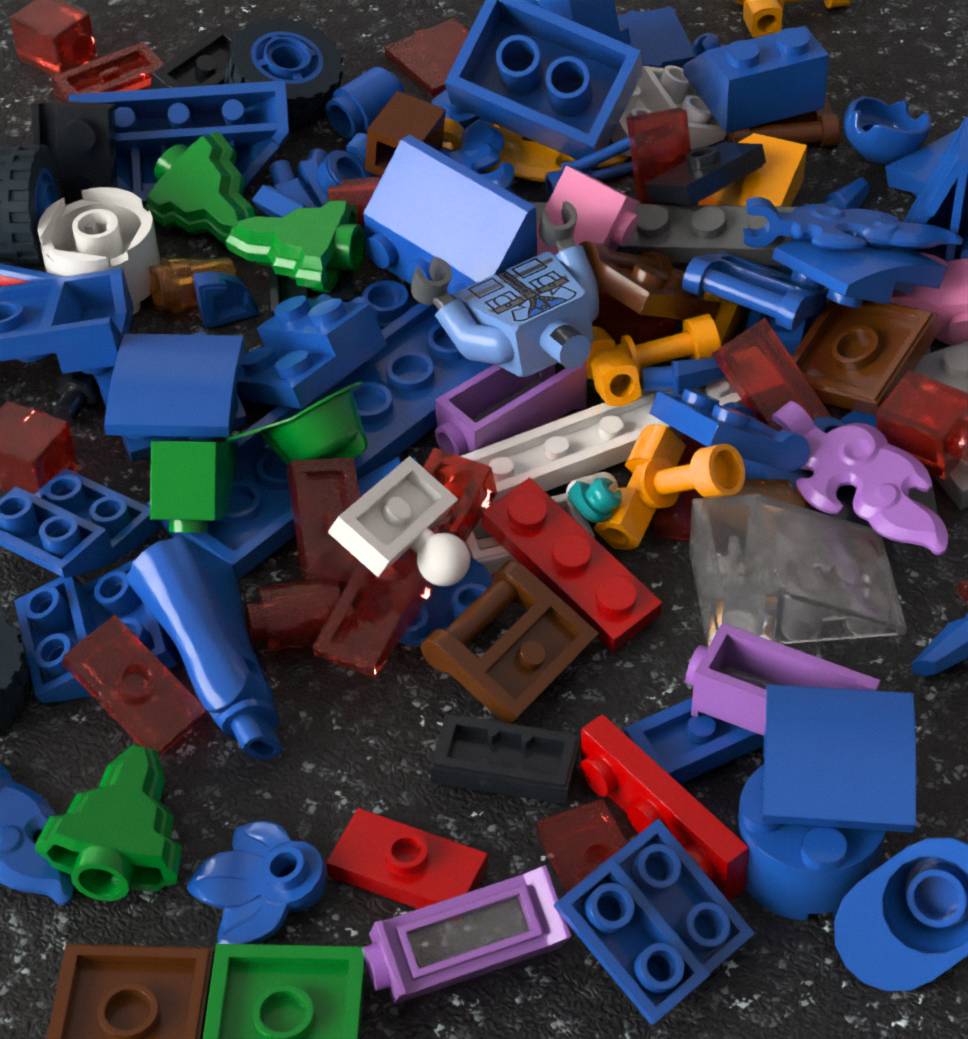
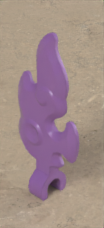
M789 401L772 415V420L783 427V430H791L806 438L809 443V458L800 469L812 470L814 474L810 478H800L796 481L797 490L809 504L824 513L840 514L842 513L843 505L837 499V491L844 485L854 486L857 490L853 499V510L860 518L867 520L878 534L892 541L924 546L936 555L946 553L948 549V532L942 519L931 509L909 497L911 490L917 489L928 492L932 489L930 475L925 466L916 457L903 449L889 444L880 430L868 424H846L826 434L816 427L808 413L793 401Z

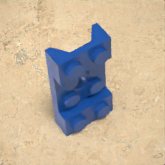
M123 268L1 286L0 362L14 359L26 363L34 362L45 358L49 354L56 353L62 374L82 371L85 374H98L111 369L115 365L123 336L129 333L134 311Z

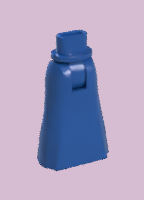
M183 535L154 543L144 550L132 563V567L126 576L127 582L177 646L196 695L204 709L211 714L213 721L226 735L238 740L244 753L261 761L274 758L282 750V744L274 730L279 724V715L274 708L272 689L249 639L243 604L232 565Z

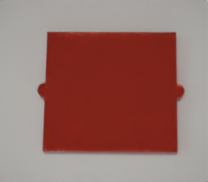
M452 18L426 30H415L414 35L385 46V56L434 98L447 90L444 82L470 31Z

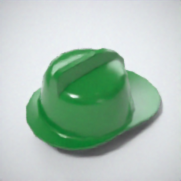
M358 381L325 397L291 418L227 438L226 440L228 442L259 431L289 468L302 474L321 475L331 472L364 453L368 447V439L353 395L365 383Z

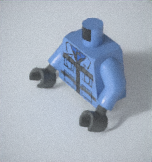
M565 201L562 205L561 213L564 225L553 224L548 219L545 208L542 209L539 227L540 238L547 245L558 248L559 253L555 256L550 251L543 252L451 295L447 288L452 276V270L444 259L439 257L432 258L429 273L433 281L428 280L418 267L415 269L411 282V293L414 299L419 303L435 305L439 311L435 314L436 318L459 352L466 359L496 364L519 377H529L558 362L565 368L573 369L586 361L594 341L592 322L599 315V290L596 277L583 245H575L573 240L577 212L571 203Z

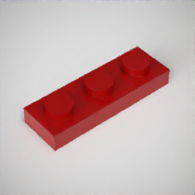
M530 477L482 512L481 526L520 564L526 567L599 633L597 638L612 653L660 616L663 602Z
M602 714L581 728L580 770L584 780L596 794L602 797H610L626 812L638 834L659 818L728 901L745 890L749 847L606 716Z

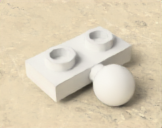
M410 456L340 514L328 531L334 539L377 577L410 548L417 553V564L422 576L437 586H450L458 583L464 578L470 567V552L467 545L459 537L450 533L435 534L431 531L448 514L458 498Z

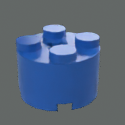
M763 764L749 777L740 797L737 837L749 847L745 889L764 908L785 918L808 921L809 914L833 912L832 918H835L843 897L858 881L880 866L886 831L762 823Z

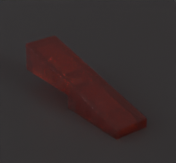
M433 448L423 468L456 496L458 500L448 514L431 531L435 534H453L465 543L482 518V512L490 506L498 494L492 467ZM411 548L407 550L379 577L359 562L313 646L315 656L373 678L377 676L436 587V585L427 581L420 573L417 564V553Z

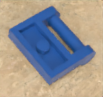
M725 251L695 256L690 261L682 281V289L698 296L704 295L705 292L774 317L776 318V325L791 331H796L804 318L820 314L828 301L826 296L829 290L826 288H813L792 280L790 275Z
M684 388L681 397L657 391L649 414L707 447L724 443L730 444L738 450L742 458L785 471L800 469L809 458L810 447L806 438L791 430L778 431L755 419L752 410L738 402L719 405L720 400L689 388Z

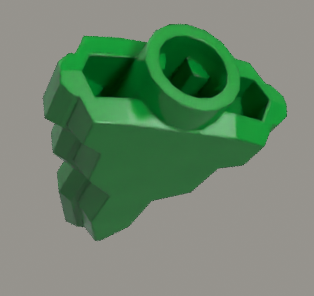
M219 131L200 137L190 147L184 144L175 145L164 152L157 161L154 175L158 182L147 196L145 209L147 211L150 210L153 219L166 229L179 225L193 236L210 232L226 245L225 240L231 228L236 226L238 221L258 216L257 210L243 197L246 179L234 165L238 153Z
M328 201L322 207L297 208L283 217L256 216L240 220L236 226L231 228L225 240L227 249L236 255L262 266H271L275 274L288 276L290 279L296 280L297 286L309 287L313 291L331 293L338 283L342 271L357 272L360 270L366 251L365 232L363 227L357 224L358 208L348 201Z
M135 744L130 746L107 766L99 787L77 793L66 814L49 817L36 842L35 852L42 858H45L52 868L70 874L72 884L87 897L110 902L125 897L129 889L158 892L165 886L169 887L177 884L183 846L171 838L174 815L161 803L165 787V776L158 751Z

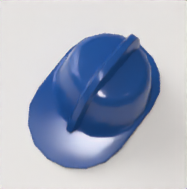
M929 837L907 846L858 881L843 897L834 920L835 946L845 967L859 980L884 991H911L933 981L968 956V843L953 837Z

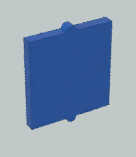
M672 7L642 12L630 10L627 14L617 15L619 27L629 28L631 44L629 45L642 51V66L665 68L672 65L681 68L697 57Z

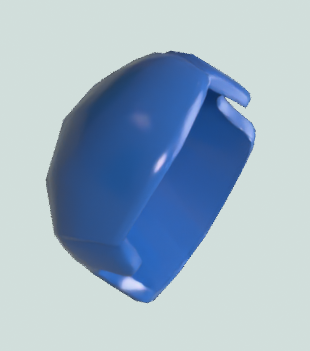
M861 96L851 102L846 109L843 127L850 146L860 156L873 163L889 165L921 148L931 131V116L928 113H924L915 120L909 113L906 100L888 105L878 98Z

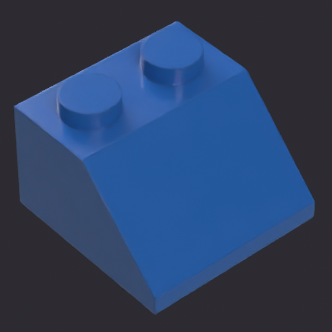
M806 26L786 28L778 33L750 40H738L729 45L706 50L684 65L683 74L725 133H730L823 109L829 54Z

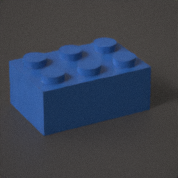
M485 0L444 83L451 105L578 160L607 147L642 75V51L525 0Z

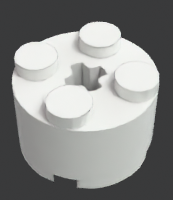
M98 187L82 190L83 199L68 205L65 203V198L50 205L42 214L37 229L46 273L72 276L123 268L134 307L133 314L137 313L141 307L140 302L156 289L162 275L153 217L150 210L147 211L143 207L142 199L134 193L123 189Z

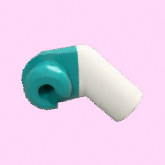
M598 472L572 480L566 488L568 501L582 516L594 523L603 522L611 518V510L618 507L622 501L620 490H617L615 493L612 492L618 488L615 477L607 472Z

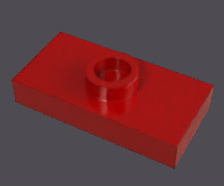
M357 808L328 858L326 865L328 877L420 909L477 890L488 869V853ZM463 915L449 921L459 924Z

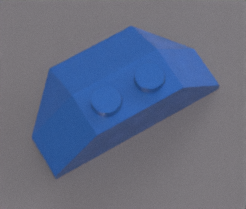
M286 80L68 95V101L115 104L117 188L134 193L142 199L143 205L147 204V196L158 182L154 175L157 161L164 152L175 145L184 144L190 147L200 137L219 131L238 153L234 165L246 179L245 193L290 136Z

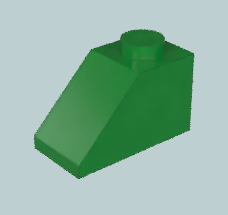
M151 441L150 519L169 520V532L180 533L208 532V521L226 519L238 457V442Z

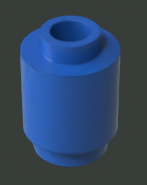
M373 67L337 89L333 93L332 99L326 104V114L335 131L344 138H352L356 133L367 134L369 126L396 91L405 94L400 79L394 73L381 67Z

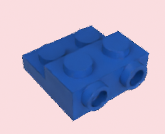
M321 294L314 300L307 299L306 296L301 295L281 302L274 309L275 315L257 328L265 347L255 349L245 355L237 383V395L242 401L303 409L387 346L378 325L379 317L377 311L367 299L360 296L350 302H342L340 298H332L327 294Z

